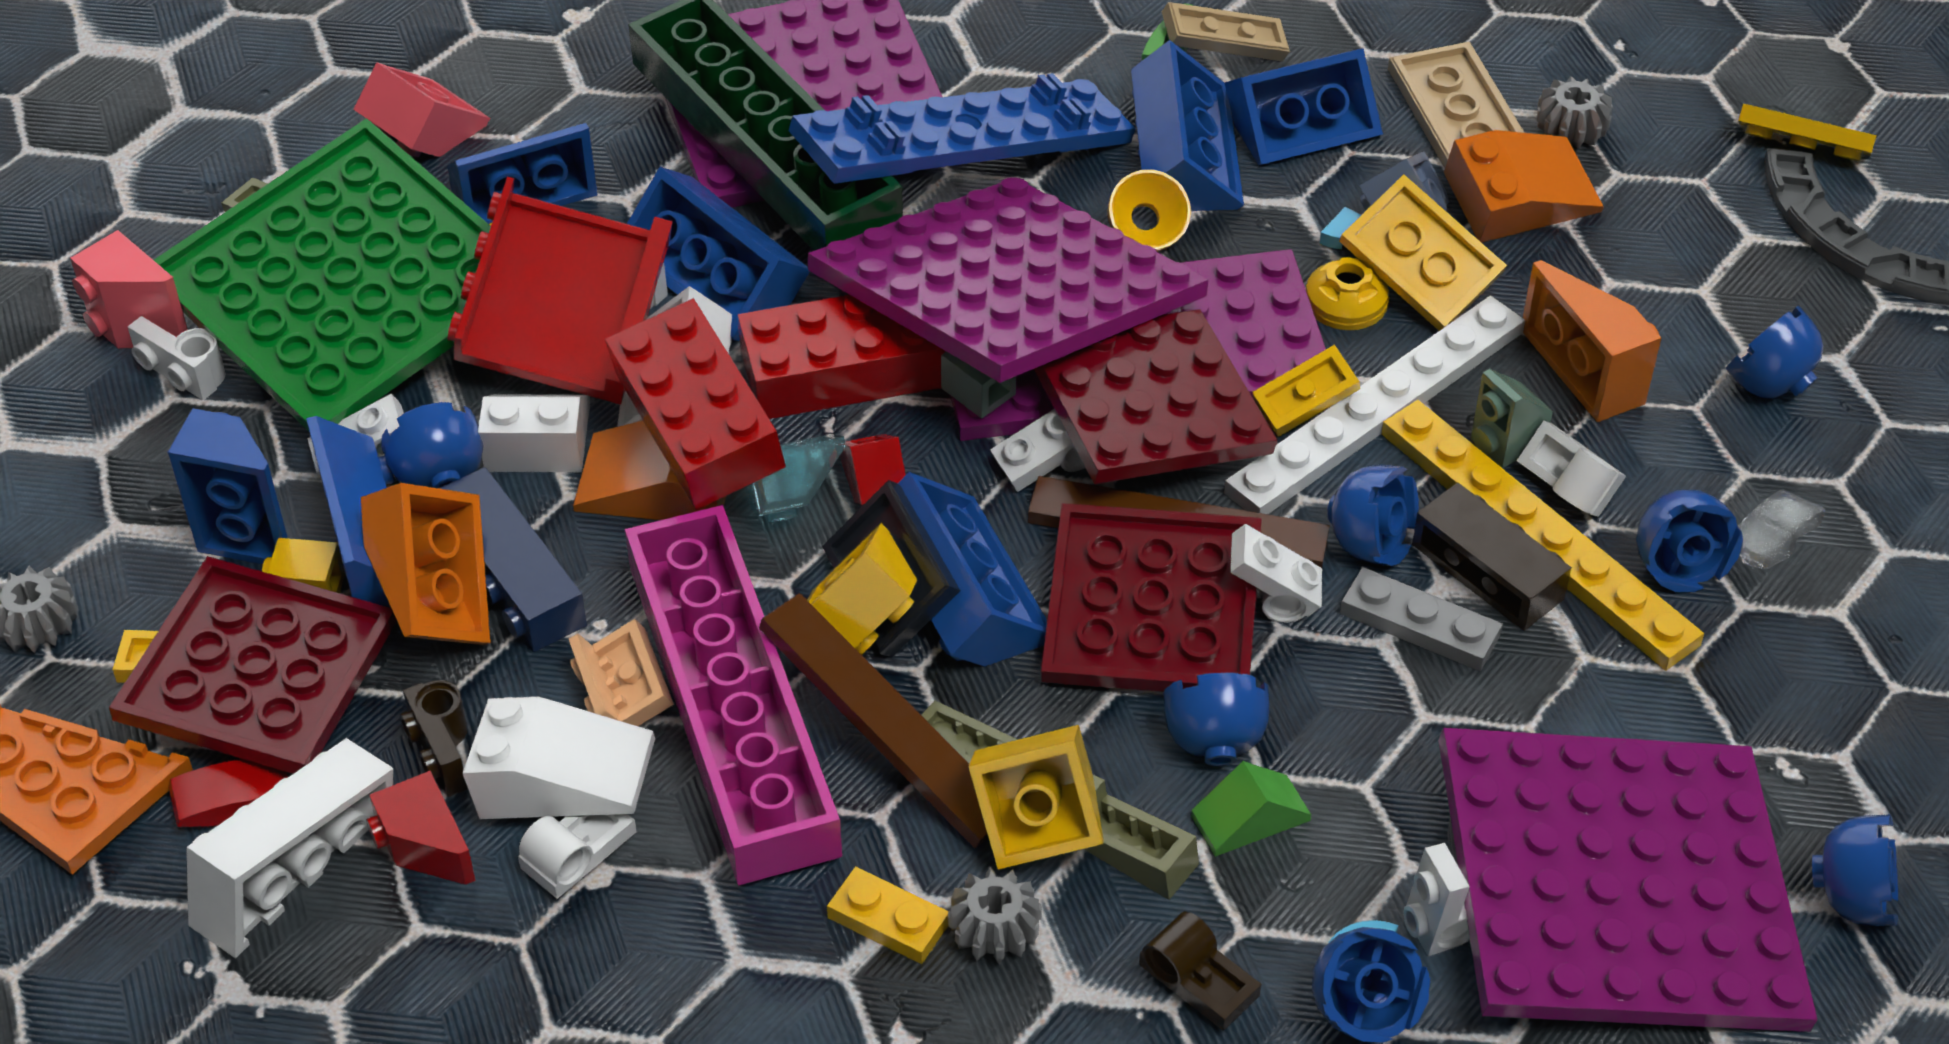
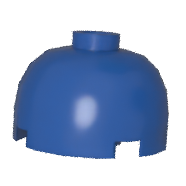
M1797 306L1792 313L1790 311L1756 337L1748 345L1747 351L1749 353L1742 358L1737 355L1725 368L1730 376L1750 394L1761 398H1777L1791 391L1797 397L1818 379L1812 371L1822 359L1823 342L1820 332L1809 316Z
M449 402L422 405L398 417L399 427L390 436L387 429L384 431L381 448L385 460L398 482L441 488L479 469L484 446L478 433V422L470 408L464 406V413L462 411H454L452 403Z
M1372 465L1350 473L1338 487L1336 494L1331 497L1327 509L1328 520L1332 524L1333 532L1342 549L1353 557L1371 564L1394 566L1401 563L1408 554L1412 544H1402L1406 536L1407 528L1415 529L1417 512L1419 511V498L1413 476L1403 475V472L1407 470L1406 468L1392 465Z
M1676 490L1662 495L1649 505L1640 519L1636 542L1642 563L1661 586L1674 592H1696L1704 589L1702 585L1698 584L1699 582L1708 581L1713 576L1720 580L1728 574L1739 558L1743 536L1742 531L1737 526L1735 516L1723 502L1700 490Z
M1208 673L1197 675L1198 686L1183 689L1182 680H1179L1164 689L1165 719L1170 735L1178 746L1191 755L1205 758V763L1208 765L1223 766L1236 762L1237 755L1246 753L1261 741L1267 728L1269 719L1268 685L1264 682L1260 688L1256 687V677L1238 673Z
M1891 814L1865 815L1847 819L1836 825L1828 834L1825 840L1823 855L1812 856L1814 888H1825L1830 906L1841 917L1856 924L1894 926L1898 922V914H1887V901H1892V899L1898 901L1895 839L1883 837L1882 829L1884 826H1893Z
M1361 927L1339 934L1322 949L1313 968L1312 991L1317 1009L1334 1029L1355 1040L1375 1043L1393 1040L1391 1037L1399 1035L1404 1029L1410 1030L1419 1022L1428 1003L1430 977L1427 967L1422 966L1420 956L1415 951L1418 949L1414 944L1392 930Z

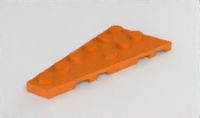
M0 705V821L72 875L169 791L168 785L171 778L193 770L190 759L187 756L173 752L169 757L148 751L146 744L129 739L125 744L100 737L98 731L92 728L27 709L19 713L2 708Z

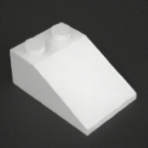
M542 697L488 699L463 770V776L479 819L634 814L655 742V736L652 730Z

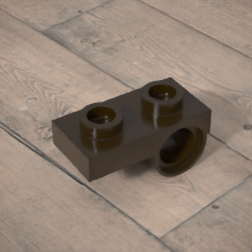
M436 680L425 684L420 683L403 690L407 711L400 714V719L411 743L420 741L424 749L419 751V757L425 772L431 771L434 779L439 778L448 797L467 790L468 787L463 776L462 760L455 747L463 741L467 734V723L459 689L448 681Z
M1181 912L1144 946L1140 952L1139 965L1223 1031L1260 997L1262 984L1217 950V941L1211 929L1202 919L1191 912Z

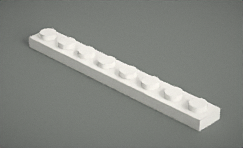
M1490 295L1361 385L1360 390L1334 404L1278 443L1273 454L1258 457L1225 480L1224 494L1246 511L1262 514L1271 513L1382 433L1383 421L1416 400L1424 404L1520 336L1524 330L1525 319Z

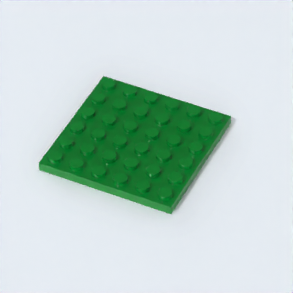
M366 118L154 259V261L173 277L183 313L199 328L207 330L210 335L216 338L218 346L309 431L306 418L318 416L339 424L344 418L376 402L454 346V341L447 339L450 323L454 312L463 313L467 301L461 299L464 280L468 271L476 273L480 261L474 259L476 244L480 232L489 233L491 226Z

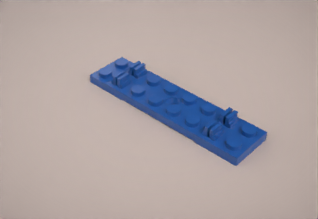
M1051 73L1047 74V77L1044 74L1038 75L1036 84L1031 87L1004 88L998 91L981 93L969 92L965 95L948 97L935 96L924 100L894 101L890 104L877 105L869 95L862 96L861 99L858 96L852 97L850 107H846V109L833 111L818 110L813 113L793 115L789 132L835 184L908 174L916 170L1056 151L1061 153L1127 144L1132 142L1136 128L1098 90L1094 83L1084 79L1062 83Z

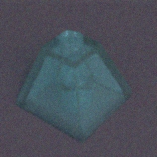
M825 434L780 444L786 468L745 487L753 514L758 516L767 515L768 522H777L797 517L796 508L809 505L846 447L844 436Z

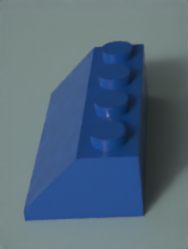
M1169 40L1131 69L1132 95L1135 103V124L1138 131V154L1141 160V169L1161 171L1177 180L1188 195L1191 211L1238 210L1244 205L1232 113L1225 83Z
M659 167L627 222L629 225L650 230L654 217L673 221L669 246L664 259L667 287L678 295L690 286L731 313L730 336L732 340H740L737 314L790 305L810 272L805 264L695 178L663 167Z
M318 416L306 418L351 596L391 608L364 548L361 497L387 488L386 485L395 483L393 473L385 457H378L373 437Z
M908 472L898 484L903 489L961 590L930 620L941 637L939 643L942 649L957 661L966 660L985 667L1044 646L1047 619L974 496Z

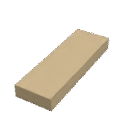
M1168 2L1162 10L1169 40L1179 47L1284 61L1290 53L1279 18Z

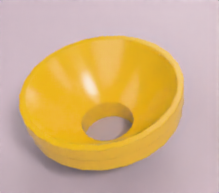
M1152 169L1139 170L1122 178L1115 186L1109 198L1108 221L1111 228L1119 229L1125 236L1142 245L1151 246L1159 252L1177 243L1184 235L1190 223V201L1182 185L1172 176ZM1143 206L1151 208L1157 216L1156 227L1150 230L1139 229L1132 220L1133 210Z
M1344 257L1318 267L1308 278L1305 288L1316 320L1334 329L1359 330L1370 327L1383 318L1388 308V285L1371 268H1368L1357 258ZM1340 273L1357 274L1362 280L1354 284H1348L1340 281L1336 276Z

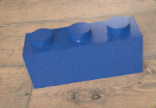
M1364 48L1224 82L1234 126L1258 165L1383 135Z
M586 123L455 160L447 166L452 193L488 224L493 222V220L487 219L492 195L494 192L502 194L507 176L514 178L513 193L559 206L598 195L590 132Z
M192 408L170 447L168 455L197 551L263 564L267 557H272L278 538H288L269 464L240 417L223 412H211Z

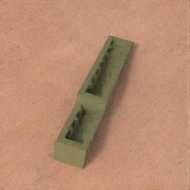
M934 701L922 714L927 722L969 764L975 750L1018 740L937 701ZM1093 775L1104 843L1085 848L1084 850L1170 900L1199 865L1196 836L1108 795L1105 780Z

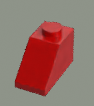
M880 434L837 443L838 453L855 503L865 504L888 480L898 484L906 475L898 436Z
M431 771L369 794L374 812L373 817L366 819L369 832L377 849L387 846L396 866L464 885L476 881L469 849Z

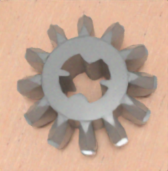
M1570 76L1566 83L1560 80H1553L1551 86L1543 89L1542 95L1539 97L1536 115L1537 128L1544 130L1545 135L1567 137L1570 144H1573L1577 149L1581 147L1583 142L1589 145H1596L1598 138L1605 136L1610 128L1613 108L1611 104L1612 97L1604 94V86H1591L1588 78L1580 82Z
M28 566L25 573L19 576L8 572L7 583L0 584V642L6 641L13 651H17L27 645L35 653L40 644L48 642L56 646L57 635L72 633V620L78 617V606L69 582H66L64 576L57 577L50 567L36 573V571Z
M990 867L984 879L969 873L965 880V888H954L951 896V909L948 911V926L952 932H955V942L958 944L959 949L972 947V954L976 961L986 953L994 954V958L1000 965L1004 959L1005 952L1009 951L1021 958L1025 951V943H1035L1039 935V920L1042 918V906L1039 903V899L1034 898V889L1031 881L1017 883V876L1013 869L1003 878L996 877L995 872Z

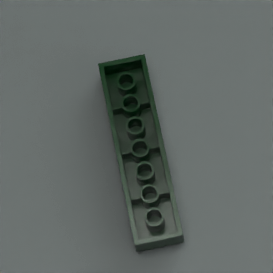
M680 0L628 24L633 65L813 251L827 247L833 241L846 240L862 234L869 228L881 227L895 222L903 216L902 186L892 176L835 184L789 132L793 115L808 114L824 109L715 1Z

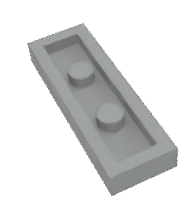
M1362 567L1343 598L1340 614L1478 671L1482 670L1499 640L1503 623Z

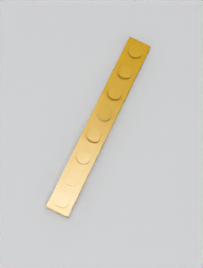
M1416 400L1383 421L1381 435L1447 490L1457 482L1474 495L1482 497L1490 507L1510 522L1522 527L1526 534L1546 549L1557 553L1565 563L1572 567L1567 589L1665 671L1701 646L1704 632L1421 401Z

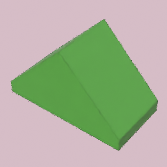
M1242 761L1191 812L1192 819L1215 857L1311 821V813L1287 775Z

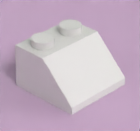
M493 394L484 396L478 426V433L484 446L482 453L484 467L489 472H582L590 396Z

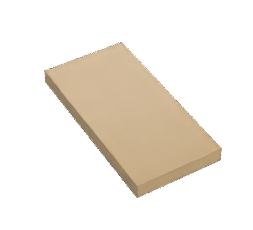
M1470 42L1389 57L1388 70L1444 168L1456 139L1493 130L1524 133Z

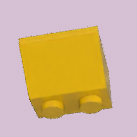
M880 523L812 590L807 601L862 655L878 638L879 634L874 630L884 620L888 618L892 623H895L912 606L914 600L909 596L917 579L889 530Z
M1079 725L975 750L968 767L997 869L1104 843L1093 774Z

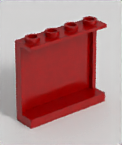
M507 176L502 194L494 192L490 201L487 219L493 220L489 233L481 231L476 244L474 259L480 260L476 273L468 271L464 280L461 299L467 301L463 313L454 312L450 323L447 339L454 341V360L622 404L625 389L616 375L605 339L647 320L669 246L673 221L654 217L651 229H643L513 193L514 178Z

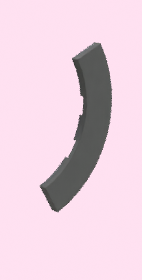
M1767 148L1764 163L1771 195L1788 224L1816 252L1839 268L1879 288L1926 302L1949 305V261L1918 255L1895 246L1889 250L1867 238L1868 233L1854 224L1841 211L1835 212L1824 198L1825 191L1815 172L1812 153Z

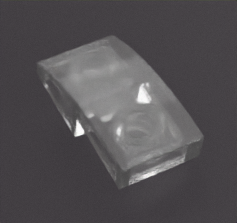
M1783 489L1774 493L1758 505L1738 525L1743 536L1739 555L1741 561L1755 568L1769 569L1791 557L1797 538L1821 526L1825 508Z

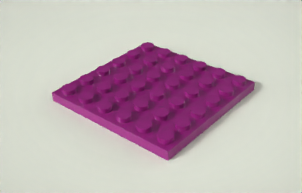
M790 0L785 3L755 9L751 8L728 14L825 111L846 109V107H850L852 97L857 96L861 99L862 96L869 95L877 105L890 104L894 101L924 100L935 96L943 97L899 0ZM665 98L694 178L730 207L765 201Z
M1016 177L1005 178L996 185L982 190L970 191L966 196L949 202L937 203L933 208L914 215H904L895 222L881 227L869 228L862 234L846 240L833 241L827 247L808 253V270L999 383L1206 297L1209 279L1190 270L1189 266L1161 255L1153 247L1142 245L1125 236L1121 230L1102 224L1091 218L1088 213L1076 210L1059 201L1056 196L1045 194L1028 185L1024 179Z
M1443 728L1438 742L1458 867L1470 886L1464 904L1468 918L1467 924L1482 1016L1810 1032L1818 1019L1752 746Z

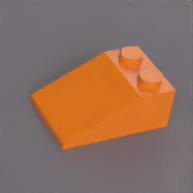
M1493 130L1454 140L1444 174L1476 238L1481 243L1600 213L1604 208L1567 137Z
M1542 260L1534 262L1523 313V319H1525L1523 334L1596 422L1645 405L1661 342V337L1656 327L1652 323L1647 322L1634 306Z
M642 420L593 433L573 508L574 512L664 520L720 505L724 507L726 496L695 510Z
M399 483L362 496L361 512L364 548L404 637L477 645L489 644L490 630L480 496L406 483Z

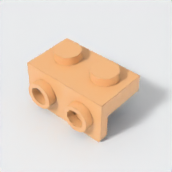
M633 619L593 645L578 633L569 638L575 656L570 660V664L575 675L585 685L589 696L584 698L588 712L640 726L674 705L647 632L637 620Z

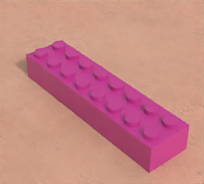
M723 505L625 529L630 570L738 886L842 857L839 815L776 646L759 629L764 614Z

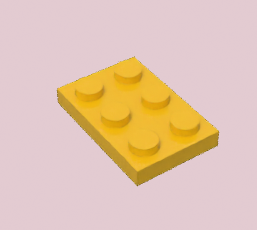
M1404 174L1342 233L1339 240L1342 245L1368 268H1371L1376 275L1439 331L1456 320L1507 267L1501 259Z

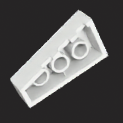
M345 738L328 751L318 754L312 762L290 777L280 780L271 790L249 805L239 808L233 816L208 833L198 836L192 844L187 846L188 926L234 958H237L250 945L245 936L260 921L270 926L285 911L284 906L280 902L300 883L309 888L323 875V870L335 849L345 853L369 830L366 819L374 816L369 794L393 785V768Z

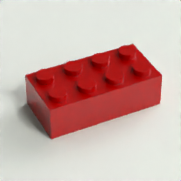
M851 295L737 314L740 350L749 386L769 419L941 388V355L945 353V350Z
M694 298L605 339L619 381L695 510L786 468L775 427Z

